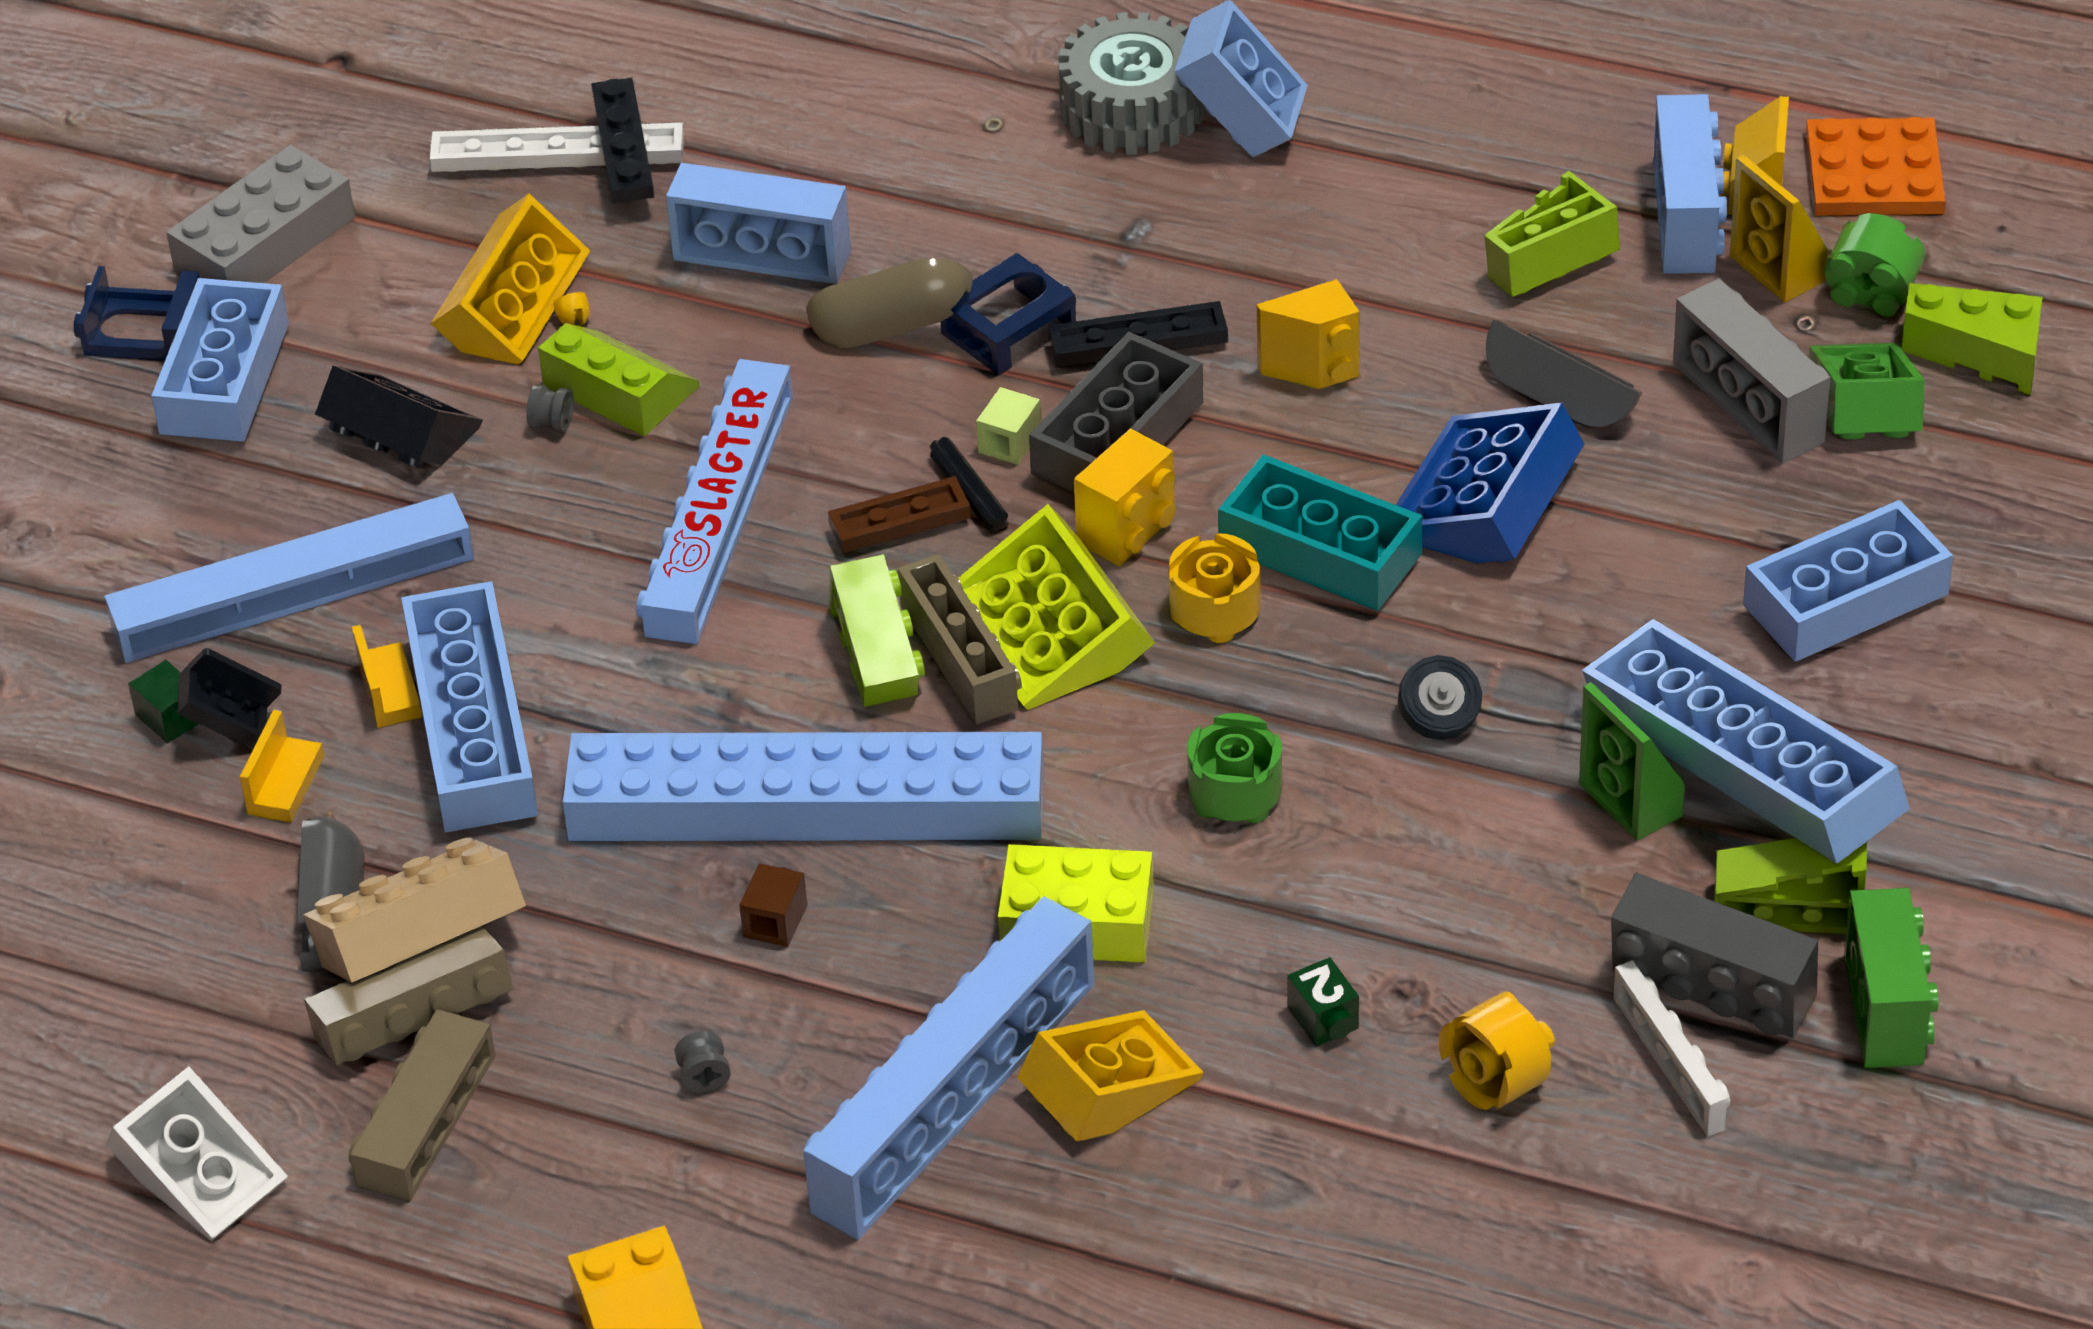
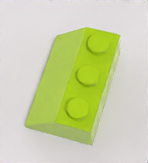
M565 323L538 347L543 385L552 391H557L559 388L571 389L574 402L644 437L700 387L699 380L598 330Z

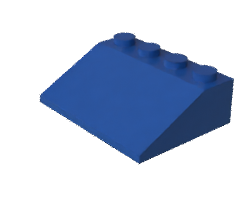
M1563 403L1451 416L1396 505L1422 515V548L1474 563L1495 561L1503 563L1515 560L1550 500L1556 494L1567 472L1573 466V462L1583 448L1584 442Z

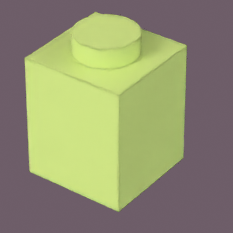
M1000 387L976 420L978 453L1019 465L1030 449L1029 434L1041 423L1040 399Z

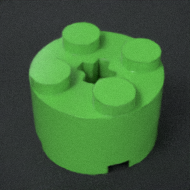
M1866 213L1859 215L1857 221L1850 223L1849 220L1844 225L1824 268L1826 281L1832 289L1830 295L1833 301L1845 307H1850L1854 303L1868 306L1882 316L1889 317L1896 314L1898 308L1907 299L1909 283L1915 282L1925 260V249L1920 239L1916 236L1913 241L1904 233L1906 228L1904 224L1885 215Z
M1227 713L1214 717V723L1202 730L1201 725L1193 730L1187 743L1188 792L1194 803L1196 813L1205 818H1216L1225 821L1246 820L1251 823L1264 821L1269 816V810L1275 806L1282 793V742L1277 732L1275 736L1267 729L1265 721L1249 714Z

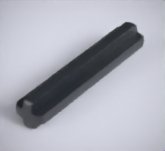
M942 437L939 441L934 440L930 444V449L932 450L930 453L931 458L947 478L956 476L970 504L971 510L984 527L991 533H996L999 529H1005L1009 524L1007 511L956 445L948 437Z

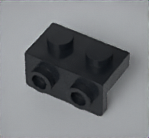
M204 648L179 674L178 714L222 734L234 742L254 749L267 723V708L281 694L282 685L220 653Z

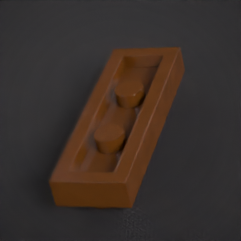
M956 476L828 511L829 526L842 553L971 518L970 504Z

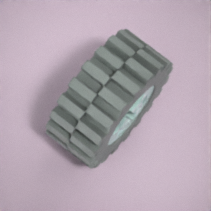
M1128 12L1116 13L1115 21L1109 22L1106 16L1096 18L1094 28L1089 27L1085 23L1077 28V37L1069 35L1065 40V49L1061 48L1058 55L1060 111L1064 125L1070 126V133L1075 138L1084 134V144L1092 148L1099 142L1103 143L1104 152L1115 153L1117 147L1125 148L1126 155H1137V148L1147 147L1148 153L1160 151L1159 143L1165 142L1169 147H1172L1179 143V134L1188 138L1194 133V123L1201 124L1206 108L1189 88L1182 85L1178 76L1174 73L1188 27L1179 23L1172 28L1171 18L1161 15L1157 21L1150 20V13L1139 12L1138 19H1128Z

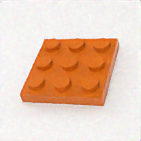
M1870 117L1860 119H1807L1806 139L1815 216H1854L1866 213L1881 215L1944 214L1945 194L1934 118Z

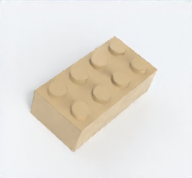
M473 838L459 839L448 844L445 847L446 853L432 859L429 856L415 858L406 862L402 866L403 871L388 878L386 875L371 877L359 884L360 890L344 897L342 894H334L315 903L316 909L303 914V917L316 947L321 966L353 983L525 907L526 904L508 853L478 840L473 841Z

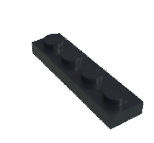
M633 77L591 83L612 204L655 198Z
M1220 301L1048 325L1049 340L1056 367L1101 361L1128 332L1170 350L1228 343V327Z

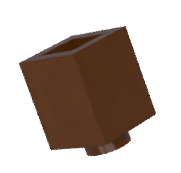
M758 864L739 904L743 937L789 947L808 906L804 873L785 867Z

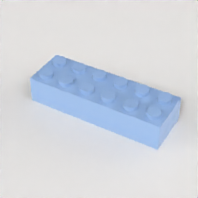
M492 581L401 597L445 833L538 816L533 778Z

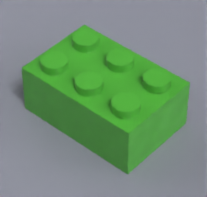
M1910 888L1850 891L1844 960L1864 1068L1924 1065L1926 1045L1934 1044V1021L1930 1012H1938V989L1936 982H1928L1927 974L1931 972L1930 948L1928 944L1921 945L1919 937H1922L1924 932L1923 913L1921 907H1913Z

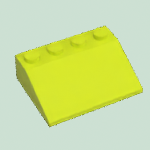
M1049 504L1045 505L958 577L969 600L979 609L982 620L990 632L996 635L1010 663L1016 666L1022 682V688L1017 690V697L1027 710L1120 673L1155 644L1153 638L1074 530Z

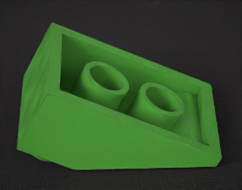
M1897 343L1811 345L1809 347L1810 359L1816 365L1823 367L1830 376L1828 418L1826 423L1834 434H1838L1839 437L1844 439H1861L1865 437V433L1882 432V435L1886 437L1903 438L1909 436V432L1923 431L1925 379Z
M1592 682L1584 685L1579 785L1638 841L1683 816L1685 784L1653 741Z

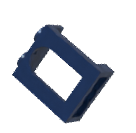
M1015 253L973 280L970 292L965 291L958 303L950 309L953 314L940 322L941 334L999 376L1012 368V345L1055 318L1062 323L1076 321L1075 294L1068 286L1060 284L1046 274L1039 265L1031 263L1019 253ZM1011 280H1014L1015 289L1032 300V302L996 325L970 307Z
M98 266L92 283H87L85 303L82 311L76 312L74 317L75 337H79L81 340L83 354L85 356L165 361L196 282L200 278L199 272L182 271L175 291L109 287L105 266ZM118 314L166 316L161 328L164 341L109 337L102 333L101 326L108 318Z

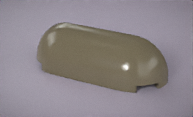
M924 258L910 261L818 291L807 303V317L811 328L821 340L834 344L838 349L856 348L947 319L953 314L950 309L958 303L964 292H970L973 275L962 264L948 259Z

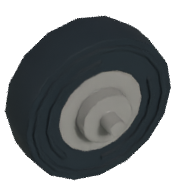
M1435 655L1421 659L1407 670L1399 685L1398 705L1402 718L1413 731L1426 738L1444 740L1459 736L1472 726L1481 710L1482 689L1478 677L1467 664L1454 657Z

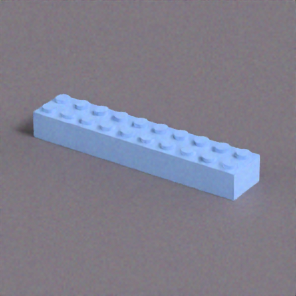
M1042 732L571 733L563 796L568 841L1041 840L1044 786Z

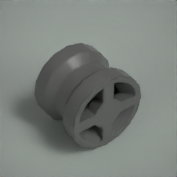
M535 384L530 391L527 402L526 418L528 426L541 428L544 425H550L554 431L566 432L573 415L574 396L572 390L559 388L557 391H550L545 385Z
M698 1031L683 1037L677 1043L674 1049L677 1064L682 1068L681 1078L687 1090L694 1093H708L721 1088L729 1080L731 1075L728 1060L723 1056L724 1046L722 1039L717 1034L710 1031Z

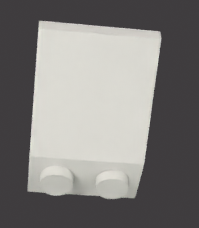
M189 1066L113 1126L106 1145L143 1186L210 1241H213L288 1178L287 1174Z

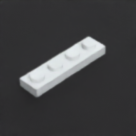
M1633 960L1616 966L1614 981L1615 1002L1706 1136L1709 1137L1725 1131L1727 1108L1730 1107V1097L1726 1086L1720 1079L1715 1080L1708 1071L1700 1048L1695 1044L1691 1045L1683 1034L1682 1026L1676 1013L1672 1010L1667 1011L1660 1001L1654 981L1649 976L1644 977Z

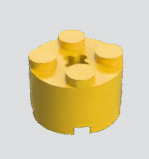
M1215 534V540L1200 541V536H1196L1181 543L1173 551L1169 560V606L1172 621L1191 633L1208 637L1215 643L1228 642L1234 637V634L1249 627L1256 620L1261 609V569L1254 548L1243 539L1229 534Z
M1504 991L1445 1024L1440 1031L1438 1046L1441 1060L1449 1057L1455 1071L1448 1075L1456 1090L1473 1106L1488 1110L1491 1107L1499 1109L1547 1080L1551 1071L1550 1049L1555 1045V1038L1546 1023L1536 1021L1533 1015L1518 1002L1512 993Z

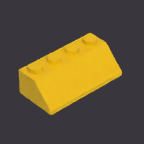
M527 194L498 215L430 324L462 353L518 365L523 362L555 310L553 302L564 295L591 250L533 196Z

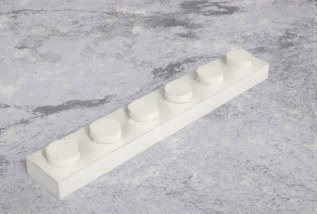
M683 123L642 124L649 164L683 163ZM598 126L432 132L430 149L431 172L605 166Z

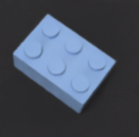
M1227 0L1192 18L1174 70L1182 85L1191 90L1203 103L1207 112L1226 128L1233 140L1241 145L1252 158L1290 140L1307 90V83L1231 0Z

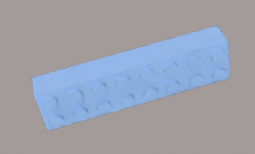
M1654 619L1582 670L1586 684L1592 682L1653 741L1663 755L1836 864L1910 810L1897 765Z
M1043 896L1030 911L1026 910L1019 916L1014 928L1001 941H996L991 945L982 962L972 972H967L961 977L956 989L942 1004H936L930 1010L926 1021L912 1035H907L902 1039L894 1055L882 1067L879 1066L871 1072L866 1084L852 1099L845 1100L839 1106L835 1117L821 1132H815L808 1139L803 1150L810 1214L857 1240L869 1230L1025 1061L1037 1033L1054 1029L1094 986L1091 920Z

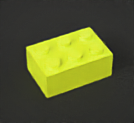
M1008 844L998 913L999 940L1001 941L1014 928L1017 919L1024 911H1030L1044 896L1091 920L1093 960L1145 963L1154 893L1152 852Z

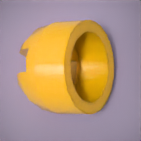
M574 292L566 294L553 302L556 315L563 325L565 323L574 325L575 319L579 326L584 325L588 321L590 305L586 293Z

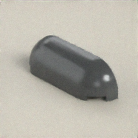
M1492 321L1486 338V357L1494 375L1505 385L1544 405L1563 403L1571 419L1587 426L1603 427L1615 424L1627 417L1636 407L1643 392L1633 389L1634 385L1532 333H1529L1527 336L1509 327L1504 322Z
M314 816L313 819L303 820L297 908L298 924L303 923L302 952H300L302 972L324 969L321 966L303 914L316 909L315 903L327 896L342 894L344 897L360 890L359 884L364 881L365 855L359 839L345 824L324 816Z

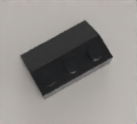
M335 365L331 368L315 415L330 421L328 429L348 437H353L354 433L365 437L364 445L388 453L389 448L400 452L399 461L422 469L425 462L443 465L481 427L483 421L478 417L380 374Z

